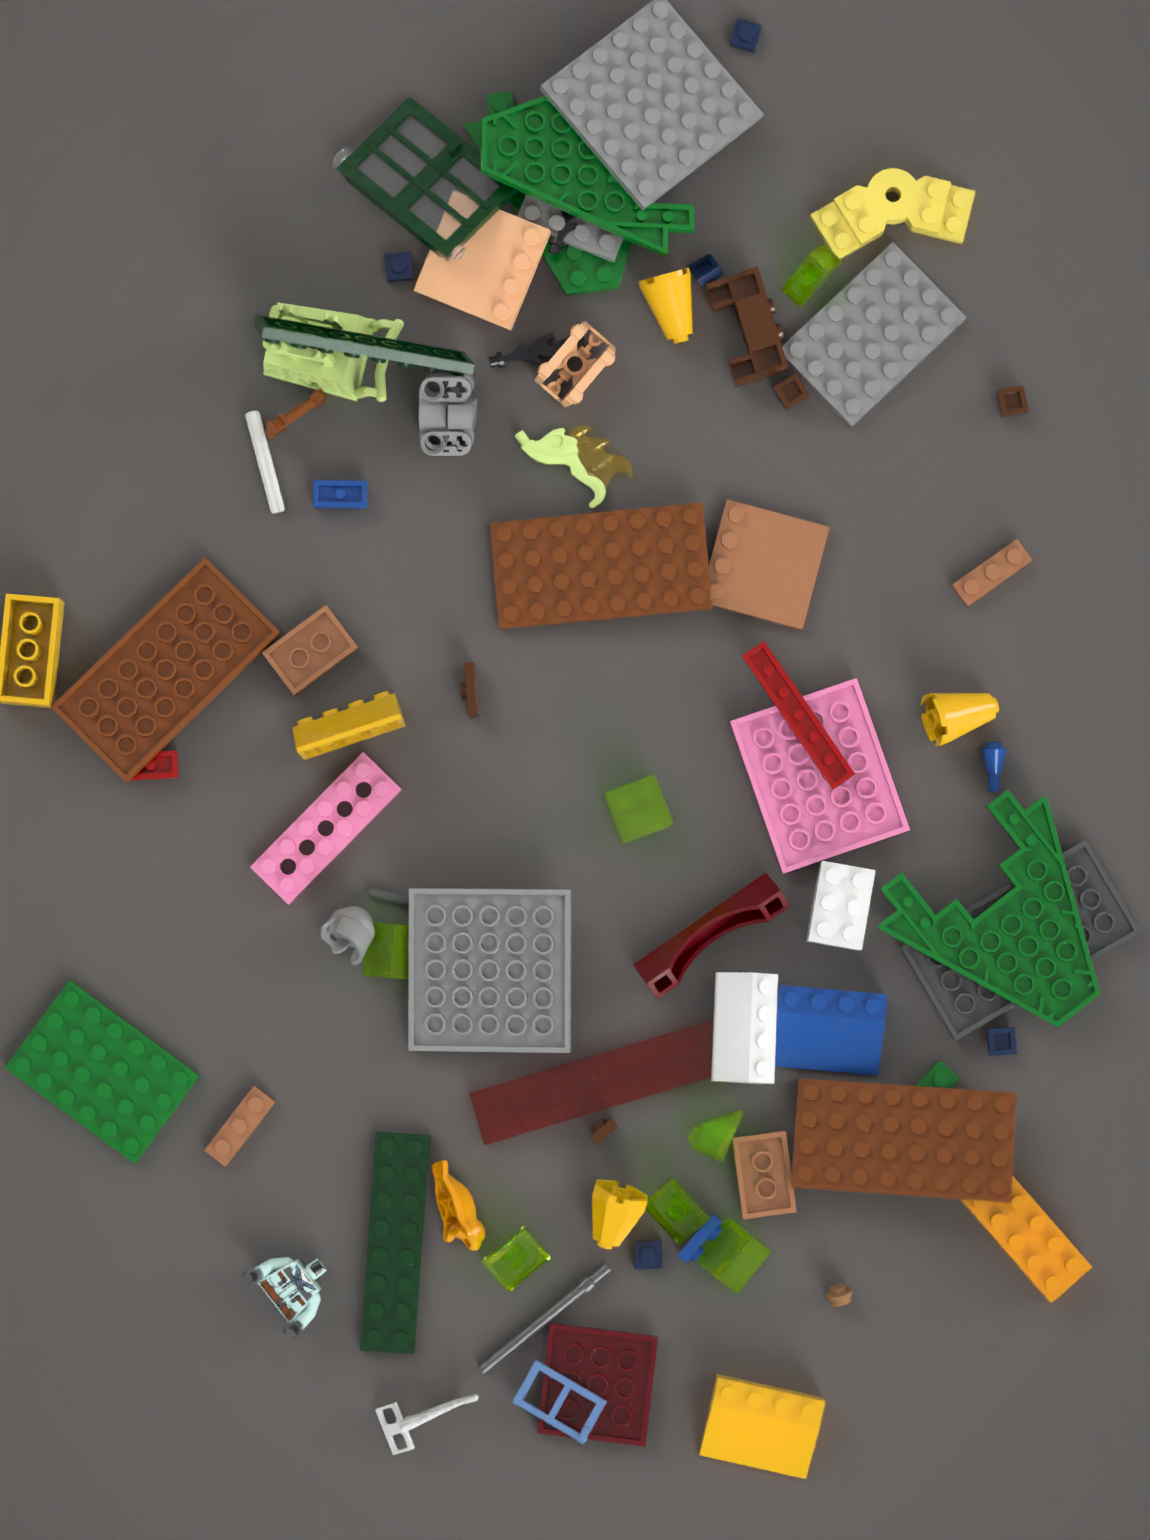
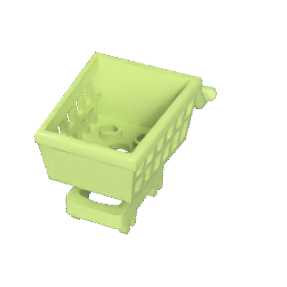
M277 302V305L272 306L269 317L373 335V332L389 329L385 337L397 339L404 326V322L401 319H395V321L386 319L375 320L356 314ZM263 339V347L266 349L263 361V374L265 376L314 390L321 388L324 393L355 402L360 398L368 396L376 397L379 402H384L387 399L385 373L388 360H386V363L377 362L374 374L375 388L361 387L368 356L360 355V358H351L345 356L344 352L334 350L333 354L318 351L317 348L311 349L307 346V349L292 347L290 342L280 341V344H271Z

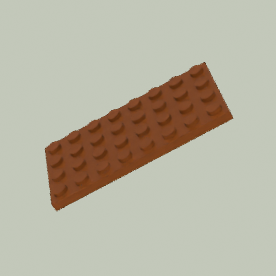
M703 502L490 523L500 630L713 610Z
M204 558L66 691L51 708L127 784L281 633L234 585Z
M799 1078L791 1187L1011 1203L1017 1093Z

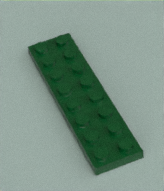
M257 314L255 317L254 326L260 336L264 338V341L271 344H280V341L290 342L292 347L307 349V346L318 347V351L333 354L335 350L344 352L345 356L351 358H360V355L369 356L370 360L379 363H386V360L396 361L397 365L411 368L412 364L420 365L422 369L430 372H438V369L448 370V373L453 376L464 377V373L473 375L475 364L464 351Z
M376 1131L360 1341L361 1351L415 1353L430 1135Z

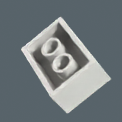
M827 861L819 863L806 942L856 951L862 950L876 870Z

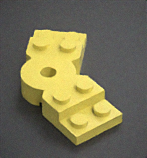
M889 168L877 173L871 179L867 188L856 185L834 198L833 202L812 213L810 219L837 262L882 236L886 224H899L904 221L911 232L962 244L975 191L950 185V181L924 176L916 181L904 170ZM894 192L898 195L899 200L897 202H890L885 194Z

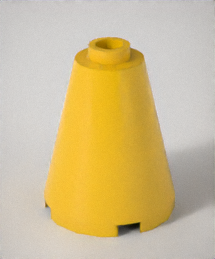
M689 267L638 281L640 289L666 339H672L673 344L689 340L688 335L693 333L691 273Z
M929 693L924 695L921 700V706L925 705L926 713L921 714L923 726L928 739L931 742H937L935 744L936 747L945 745L995 719L996 713L999 712L997 699L989 693Z

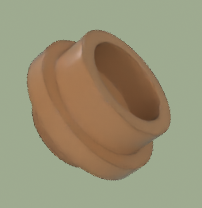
M836 1284L829 1288L825 1297L831 1306L839 1307L850 1303L853 1293L850 1287H845V1284Z

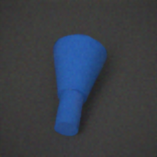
M985 742V747H981L980 750L987 774H989V791L998 792L1000 791L999 774H1001L1007 747H1002V742Z

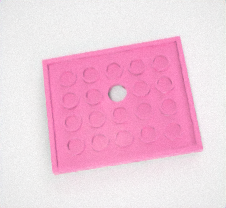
M857 678L802 696L855 773L853 777L833 790L775 706L730 721L782 874L910 830Z

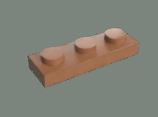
M1016 539L952 584L951 587L964 605L968 607L1033 560L1019 540Z
M254 1085L204 1151L227 1167L276 1101Z

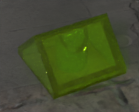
M373 922L375 936L364 956L363 976L409 980V925Z
M672 1176L647 1199L648 1202L645 1210L678 1245L710 1219V1216Z
M729 1217L721 1226L722 1232L713 1242L709 1241L704 1248V1253L697 1262L720 1282L738 1294L771 1251Z
M523 1225L483 1258L482 1264L510 1292L551 1257L528 1228Z

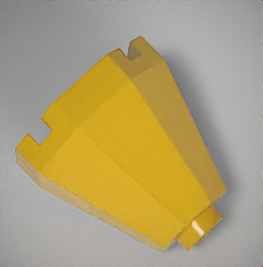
M596 1180L592 1193L593 1239L597 1241L598 1246L605 1249L620 1246L644 1213L648 1202L647 1194L627 1184L626 1189L617 1187L619 1182L614 1180Z

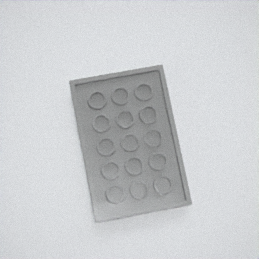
M892 242L782 347L787 362L852 428L962 324L967 317Z

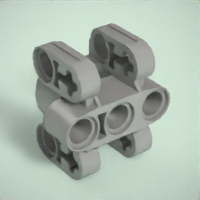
M448 371L430 372L419 388V431L421 448L426 454L432 456H462L471 449L475 439L473 429L477 421V399L471 394L475 382L471 374L464 373L463 377L453 376ZM434 381L438 383L440 390H431L428 382ZM457 382H462V386L466 387L465 391H460V387L456 386ZM447 386L451 388V391H446ZM429 436H437L441 443L433 444L430 442ZM462 436L463 441H466L465 444H461L460 439H457V437Z

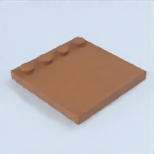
M727 499L709 563L712 607L803 630L830 527Z

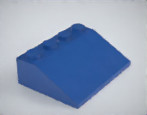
M778 985L775 1066L878 1075L885 1026L887 994Z

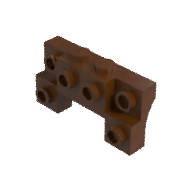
M758 266L717 281L706 283L705 288L713 312L734 307L748 353L729 359L728 363L736 388L761 381L764 377L788 371L789 367L780 339L784 338L780 323L775 324L772 315L776 313L772 298L767 299Z

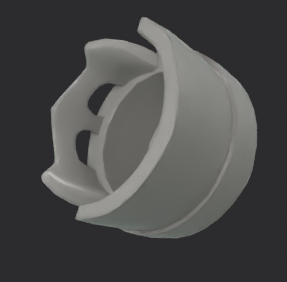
M348 906L336 910L321 927L320 938L331 946L333 954L341 953L349 946L353 947L354 951L350 960L352 965L361 963L368 946L375 936L372 917L365 909L359 906ZM331 933L334 935L335 938H337V940L333 941L330 938Z

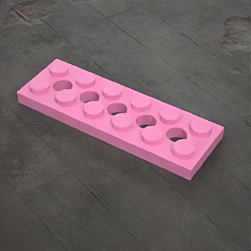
M362 752L250 868L290 905L402 789ZM363 782L370 784L372 789L371 794L365 798L359 797L356 793L357 786ZM342 802H349L353 807L352 813L347 817H342L338 814L337 808ZM323 821H330L334 826V830L329 836H323L319 833V825ZM305 840H311L315 845V850L310 855H303L300 851V844ZM286 859H292L296 864L295 871L289 875L284 874L281 870V864Z

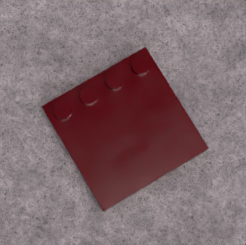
M550 1323L545 1365L607 1400L587 1440L646 1447L658 1336ZM545 1373L540 1410L549 1414L565 1385ZM571 1389L555 1418L580 1433L596 1403ZM539 1418L537 1433L571 1437Z

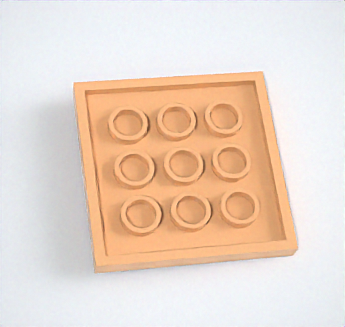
M453 192L448 204L466 219L479 207L469 197L457 192ZM498 210L466 243L463 242L458 245L447 259L443 255L439 257L430 250L413 291L511 331L552 231ZM445 211L437 233L446 240L461 224Z

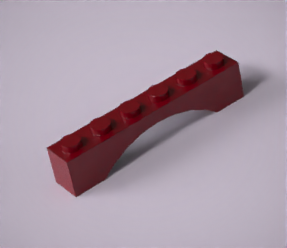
M764 873L633 964V966L656 999H659L680 984L691 962L713 941L740 927L769 922L790 906L781 890L768 874Z

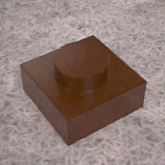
M796 373L772 388L786 411L810 396Z
M1023 385L996 391L1001 418L1028 413L1029 409Z
M602 1118L591 1128L594 1133L590 1137L598 1145L618 1126L611 1118L607 1121Z

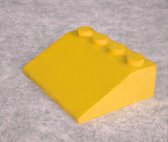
M389 691L381 692L374 695V700L366 703H364L363 699L348 704V709L340 712L338 708L323 712L322 718L313 720L312 717H307L297 721L298 726L292 727L297 753L306 760L405 727L406 724L395 693L389 694Z
M716 1374L699 1455L806 1479L820 1429L825 1400L823 1397Z

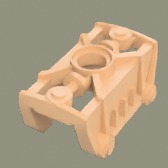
M586 321L580 325H574L570 329L571 332L569 334L571 336L548 363H542L538 367L539 370L537 372L539 374L534 380L564 407H568L573 403H580L585 389L605 366H611L615 361L616 347ZM589 329L591 331L588 338L589 343L585 348L581 346L577 350V342ZM603 342L608 345L598 358L587 360L591 356L589 351L593 346H599ZM573 356L579 357L582 361V367L577 372H572L567 367L568 359ZM555 369H561L558 373L560 377L556 382H551L546 386L543 384ZM572 378V388L561 400L558 397L561 391L560 385L564 381L568 383Z

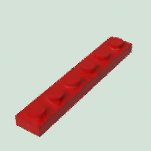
M763 641L742 655L743 660L830 788L833 790L855 775L854 771L766 642Z

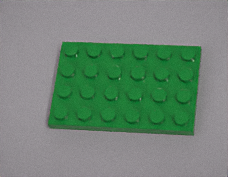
M71 980L68 981L5 1066V1069L134 1164L138 1162L200 1078L199 1074Z

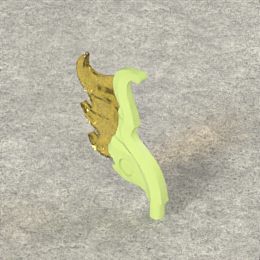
M587 425L578 426L568 436L564 435V428H558L536 441L530 440L523 430L518 432L514 437L522 446L521 450L530 458L546 465L569 466L571 475L593 490L595 498L589 503L590 509H594L604 500L606 495L605 487L616 473L626 472L629 478H632L633 469L629 460L620 455L608 454L603 450L604 446L611 445L609 440L585 437V432H592V427Z

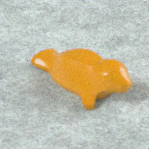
M447 1160L438 1161L431 1167L435 1179L436 1200L444 1225L443 1240L451 1242L455 1238H459L469 1250L476 1251L481 1247V1243L485 1238V1228L476 1217L473 1198L467 1188L449 1174Z

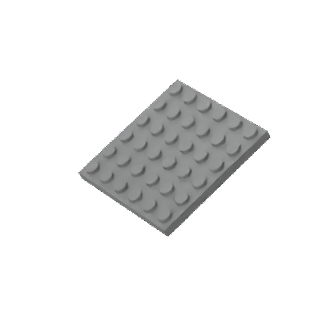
M667 0L651 1L540 86V91L642 211L758 122L764 115Z
M409 888L408 1051L570 1053L571 889Z

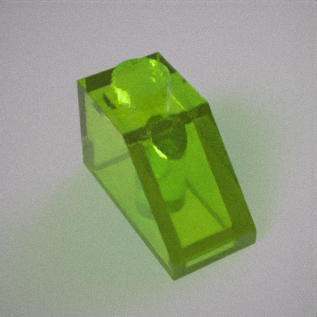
M823 243L807 256L781 290L801 307L829 279L843 261Z

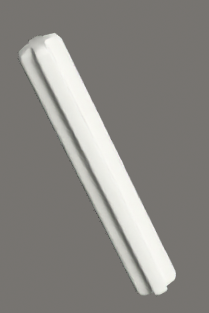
M258 410L250 411L245 414L269 508L272 514L280 513L285 510L261 416Z

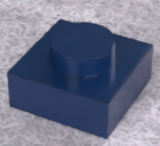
M737 18L729 46L755 53L762 25Z
M411 252L384 254L387 283L414 280Z
M710 253L687 266L692 277L700 287L724 274L720 265Z
M1015 1027L986 1029L989 1056L1017 1054Z
M634 1241L635 1269H662V1241Z

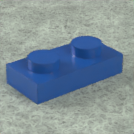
M314 480L313 508L367 509L368 482Z
M713 1214L677 1256L685 1263H689L690 1260L696 1262L705 1251L702 1246L708 1240L713 1242L723 1229L720 1226L723 1222Z

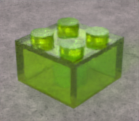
M655 774L604 793L622 845L673 827L674 825Z

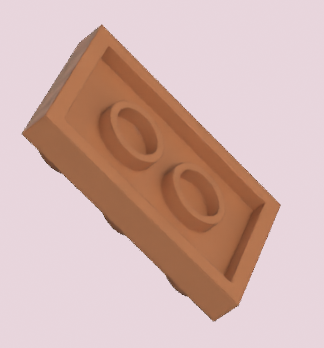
M325 605L264 650L262 654L291 693L296 696L359 648L328 606Z
M786 1131L733 1137L732 1145L742 1219L797 1212L794 1188L791 1187L792 1172Z

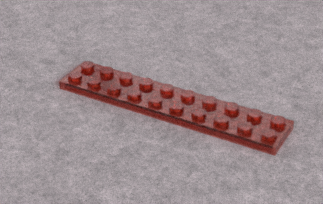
M714 1020L469 1093L484 1145L711 1078Z

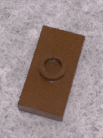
M473 662L464 663L466 683H460L462 699H467L469 719L478 718L480 715L476 666Z

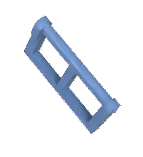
M535 1360L512 1403L571 1436L579 1443L584 1444L607 1400L542 1362ZM539 1371L565 1385L549 1414L524 1400ZM571 1389L596 1403L580 1433L555 1418Z

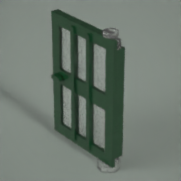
M411 97L407 98L355 151L350 147H344L336 154L332 162V168L342 175L351 186L446 261L451 257L455 261L459 260L466 251L463 245L518 191L481 174V153Z

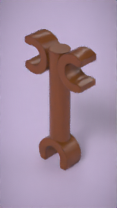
M320 388L311 394L307 400L285 415L282 412L279 413L276 419L273 421L269 420L266 423L268 428L264 431L265 435L270 441L274 440L277 434L280 432L283 434L286 431L285 427L311 409L325 403L327 395Z

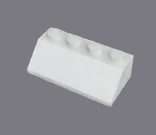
M716 972L711 1081L749 1084L774 1083L778 974Z

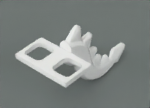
M473 1394L451 1400L416 1415L407 1416L404 1419L397 1402L379 1407L375 1411L392 1454L396 1455L415 1448L408 1430L462 1404L475 1402L479 1399L478 1394ZM392 1408L397 1422L388 1424L383 1410ZM399 1433L404 1436L407 1448L401 1450L396 1447L393 1435Z

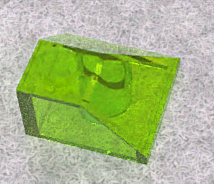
M735 1108L700 1122L699 1127L693 1126L688 1141L692 1142L690 1148L723 1162L744 1112Z

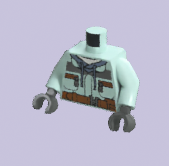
M289 1257L268 1259L256 1266L255 1269L243 1272L241 1277L247 1274L252 1276L253 1281L246 1285L247 1287H252L257 1283L261 1286L289 1323L283 1329V1334L288 1329L294 1330L295 1336L291 1341H295L316 1315L321 1301L320 1294L318 1293L321 1287L316 1282V1279L327 1270L318 1258L305 1267L299 1259L293 1261Z

